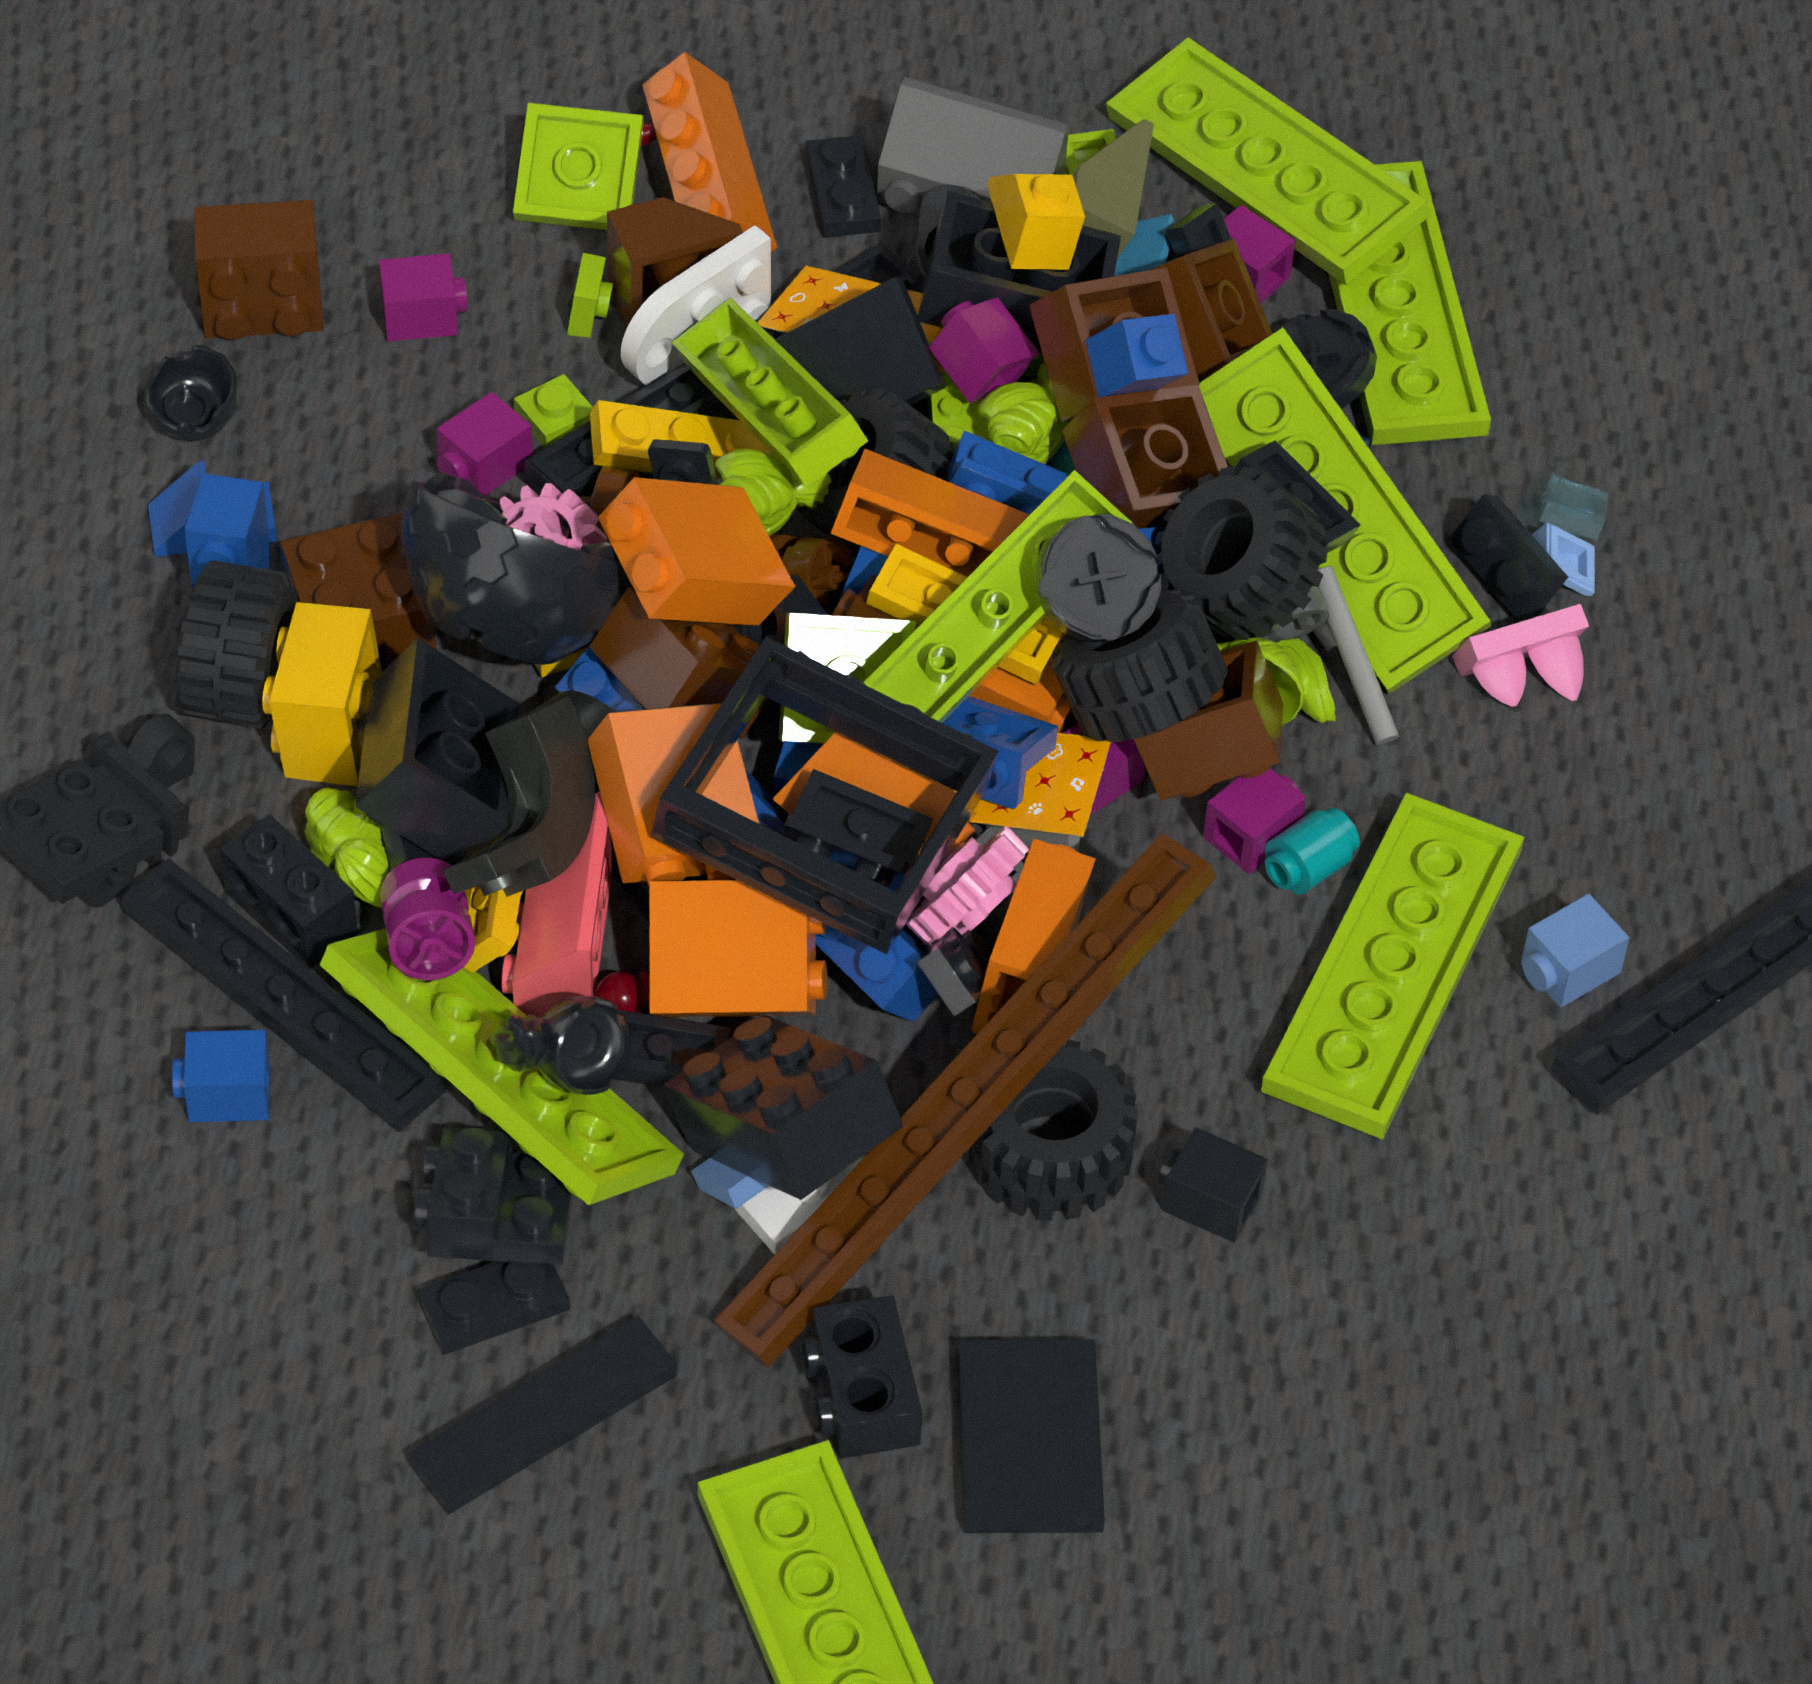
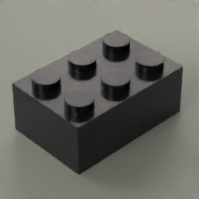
M948 191L932 246L918 318L921 323L943 329L942 319L957 305L966 301H970L975 305L998 297L1038 352L1042 353L1029 305L1064 285L1114 277L1121 235L1082 226L1069 270L1011 269L992 202Z
M417 638L371 683L355 807L365 812L375 823L389 827L429 854L452 866L482 851L507 828L509 815L506 782L485 733L517 718L519 703Z
M765 1014L742 1023L736 1028L734 1036L711 1052L698 1055L689 1060L684 1065L681 1073L663 1084L686 1141L694 1152L720 1162L799 1200L804 1199L904 1126L877 1060Z

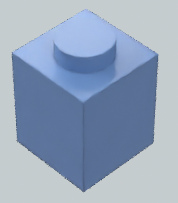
M1587 894L1528 928L1521 959L1522 968L1527 980L1536 990L1540 992L1546 991L1560 1007H1563L1621 973L1630 937L1590 894Z

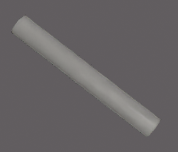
M1333 567L1320 568L1318 571L1324 575L1319 588L1329 611L1327 622L1375 744L1378 746L1394 741L1399 737L1398 731Z

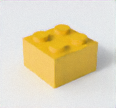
M296 602L290 627H281L278 634L276 656L279 666L276 676H268L263 689V711L265 714H272L273 719L271 731L272 752L280 753L284 776L287 778L358 786L362 748L355 721L368 709L371 683L382 673L371 609Z

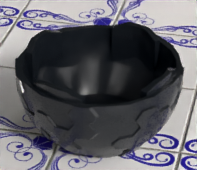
M439 472L428 479L427 483L413 480L406 496L401 521V556L416 600L426 622L449 635L462 640L469 637L481 642V645L487 650L523 662L539 665L553 664L570 654L586 648L595 639L628 586L633 587L604 529L600 526L597 527L606 535L607 541L582 545L580 551L506 525L508 519L502 515L503 510L500 503L483 498V494L466 479ZM564 520L563 526L569 531L568 539H572L570 526Z

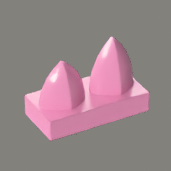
M1581 604L1470 637L1452 657L1461 677L1474 673L1481 686L1491 696L1511 707L1518 705L1526 685L1525 657H1530L1536 670L1549 686L1567 699L1575 701L1579 696L1584 676V659L1578 637L1589 627Z

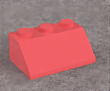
M600 791L595 793L594 813L590 831L576 859L562 874L553 880L527 889L525 901L519 902L516 920L519 924L517 955H505L502 973V993L513 994V1004L527 1016L531 1014L540 1018L550 1008L567 998L582 995L595 996L613 874V842Z

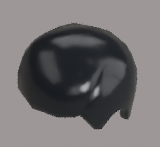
M194 345L188 354L181 357L170 358L165 356L145 386L146 413L158 430L165 435L178 439L199 441L218 434L225 427L236 410L237 378L235 370L225 355L203 345Z

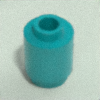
M1330 807L1324 811L1313 810L1267 842L1265 846V869L1269 878L1276 886L1283 890L1289 889L1298 895L1307 893L1350 863L1353 852L1358 849L1360 844L1357 829L1350 818L1337 808Z

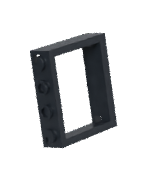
M766 636L659 798L651 837L887 955L986 792L999 751L973 739V735L961 733L925 715L921 710L912 705L903 704L868 687L856 677L844 675L808 657L801 650L797 652ZM765 697L957 791L896 892L702 795Z

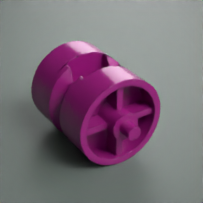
M416 858L398 865L386 876L380 891L391 959L401 972L421 980H437L455 974L468 963L475 948V937L469 914L466 890L453 894L443 870L452 865L435 858Z

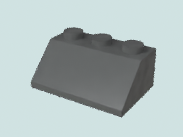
M904 77L900 85L878 164L877 202L889 206L900 213L918 215L922 199L933 188L950 184L964 187L980 199L992 202L987 187L989 177L1009 174L1065 175L1069 125Z

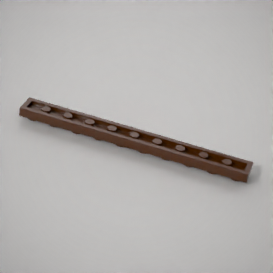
M1161 833L901 1117L904 1126L870 1150L714 1320L722 1332L769 1368L813 1320V1308L827 1305L1214 881L1216 875L1210 863L1166 834Z

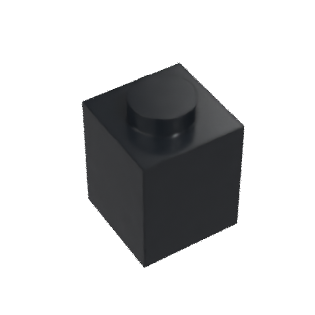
M1195 1127L1184 1148L1180 1149L1173 1146L1161 1167L1158 1183L1165 1185L1162 1211L1235 1243L1263 1193L1268 1159Z

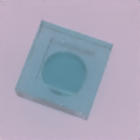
M1551 474L1543 495L1540 522H1548L1576 537L1585 536L1598 540L1606 520L1609 493Z

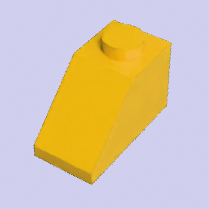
M1009 174L989 177L987 187L1011 269L1069 270L1085 220V214L1073 175Z

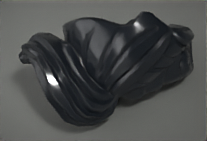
M582 995L567 998L556 1004L540 1018L531 1014L526 1018L518 1017L514 1014L511 1015L507 1020L501 1021L498 1031L490 1035V1042L495 1046L496 1056L500 1063L505 1064L511 1070L521 1072L522 1070L531 1071L539 1069L547 1080L563 1091L578 1095H594L609 1089L612 1077L620 1069L629 1053L631 1032L624 1016L618 1011V1005L607 999Z

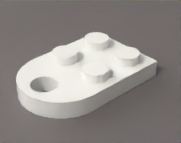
M754 225L656 290L638 309L626 329L621 345V360L624 367L647 386L685 362L671 342L730 297L754 320L764 315L771 307V238Z

